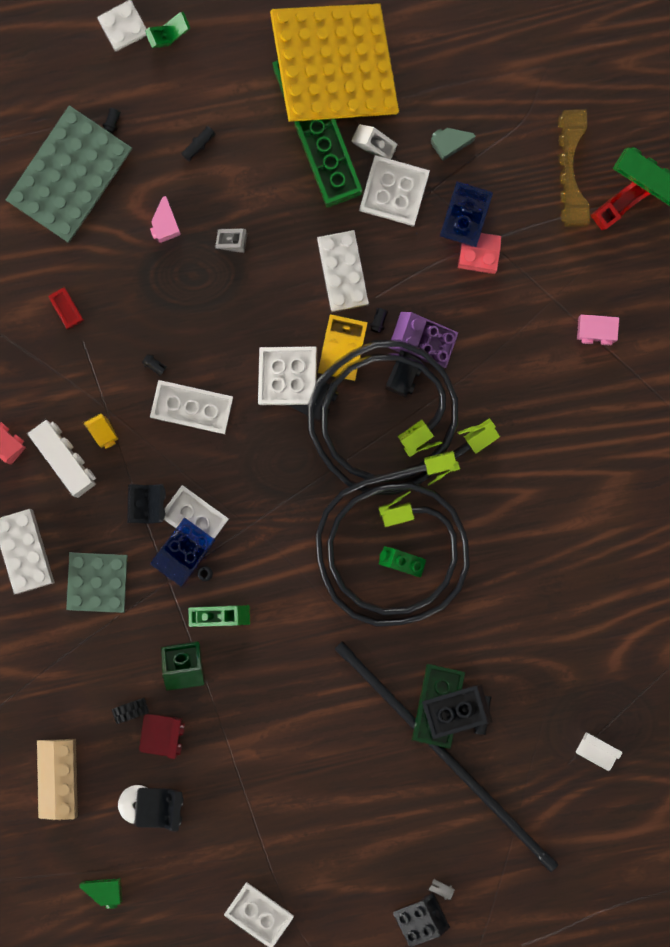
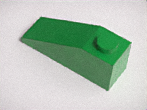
M249 605L188 608L189 627L250 625Z

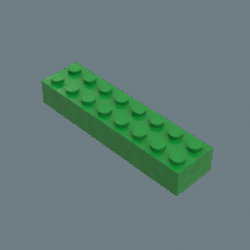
M277 60L275 62H272V65L279 86L284 96L279 62ZM336 120L293 121L326 208L362 195L361 185Z

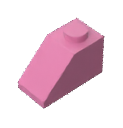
M166 196L162 197L151 221L153 227L150 228L153 238H158L159 243L181 235Z

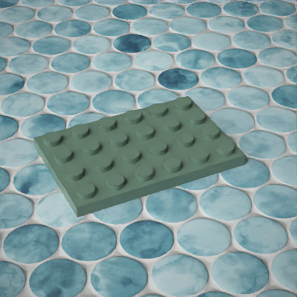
M68 106L6 198V201L70 243L132 151V147L71 106Z

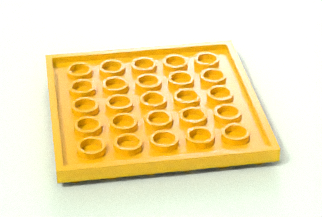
M380 4L281 8L270 11L288 122L398 114L399 108Z

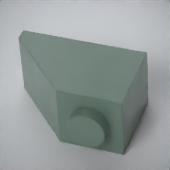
M446 128L443 131L439 129L432 134L433 137L430 143L442 161L472 143L476 136L474 133Z

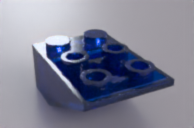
M184 517L150 565L183 588L215 542V539Z

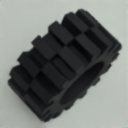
M145 698L111 709L116 724L149 713Z

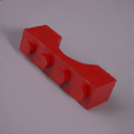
M631 182L590 216L601 230L608 229L625 212L650 195V193L634 182Z

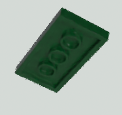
M431 664L426 665L412 741L451 748L453 734L436 739L432 738L422 701L462 690L465 672Z

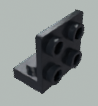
M434 893L426 895L417 903L393 912L409 947L440 937L450 928Z

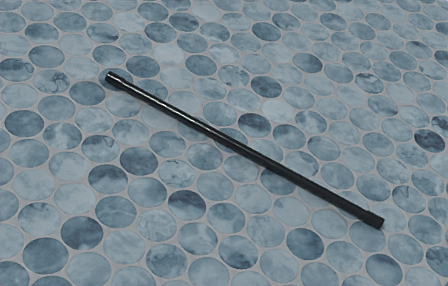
M342 641L334 650L414 730L416 718ZM428 744L531 850L549 872H552L558 866V863L529 836L444 747Z

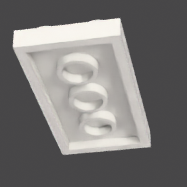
M355 231L317 237L331 312L368 306Z
M158 380L150 418L225 434L233 396Z

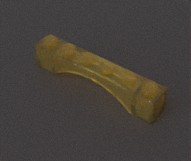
M587 109L563 110L562 116H559L558 119L559 127H562V135H559V146H562L563 153H560L559 157L560 165H563V172H560V184L564 185V191H561L560 196L561 202H564V210H561V221H565V227L588 226L590 223L589 203L578 189L573 171L576 145L587 129Z

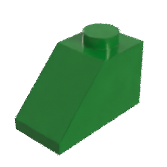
M121 878L82 881L80 883V888L100 906H106V909L117 908V905L122 903Z

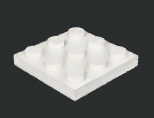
M375 155L359 211L414 226L430 170Z
M259 347L258 404L307 405L317 381V347Z

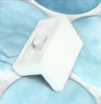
M587 732L576 750L578 755L607 771L611 770L615 760L619 759L623 753Z

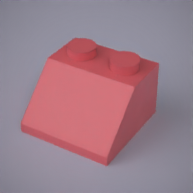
M464 230L458 268L495 274L499 261L501 236Z
M0 422V459L12 465L26 447L23 445L24 440L16 434L13 437L8 433L10 429Z

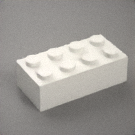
M45 420L27 434L74 497L79 498L96 485L94 482L96 477L90 469L88 470V468L85 469L83 467L85 462L80 455L72 452L71 449L74 447L69 440L61 437L62 431L58 425Z
M27 509L1 517L0 548L14 594L24 593L55 583L33 510Z

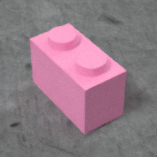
M581 314L578 319L577 340H582V343L593 344V341H600L601 345H612V342L615 343L618 340L619 317Z

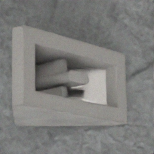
M218 229L215 248L244 253L247 230Z

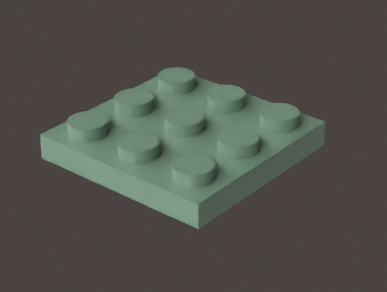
M69 552L66 610L125 613L128 555Z

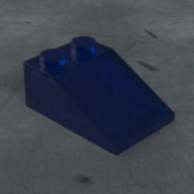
M456 182L440 237L477 247L493 192Z

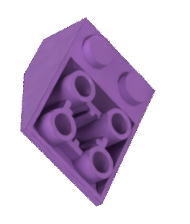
M400 312L391 340H402L423 348L443 368H446L458 332L412 312ZM388 347L398 352L403 350L422 361L428 362L420 354L401 347Z

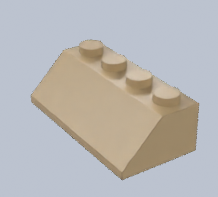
M76 739L37 740L39 818L52 820L75 819L78 817Z

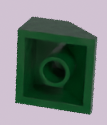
M199 641L161 647L162 675L166 691L205 685Z

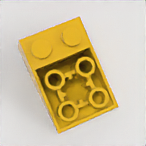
M330 314L318 373L324 374L338 359L348 352L363 346L368 322ZM361 355L340 367L332 376L336 377L348 364L359 360ZM358 369L353 370L345 379L355 381Z

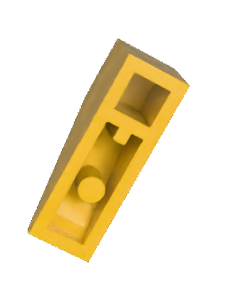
M100 414L84 422L99 447L107 449L116 444L115 441L118 440V437L108 418Z

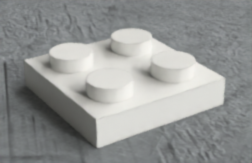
M131 0L97 17L115 52L147 36L145 33L146 27Z

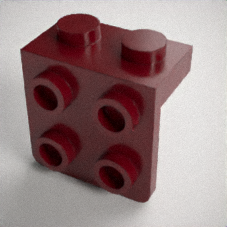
M153 714L144 715L139 751L176 759L177 755H181L182 743H179L180 735H184L185 724H182L183 719Z

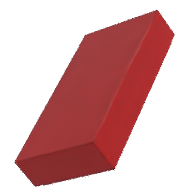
M65 287L48 296L67 330L84 321Z

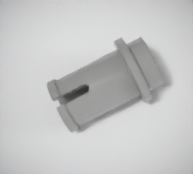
M434 879L429 891L445 897L444 900H450L455 889L451 885L449 887Z

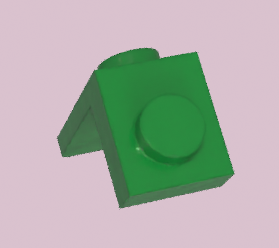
M179 12L163 26L149 27L145 30V33L152 48L166 47L190 29V25L184 12Z
M384 546L378 564L421 577L426 559Z

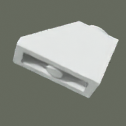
M360 124L351 142L364 151L390 160L398 145L376 128Z

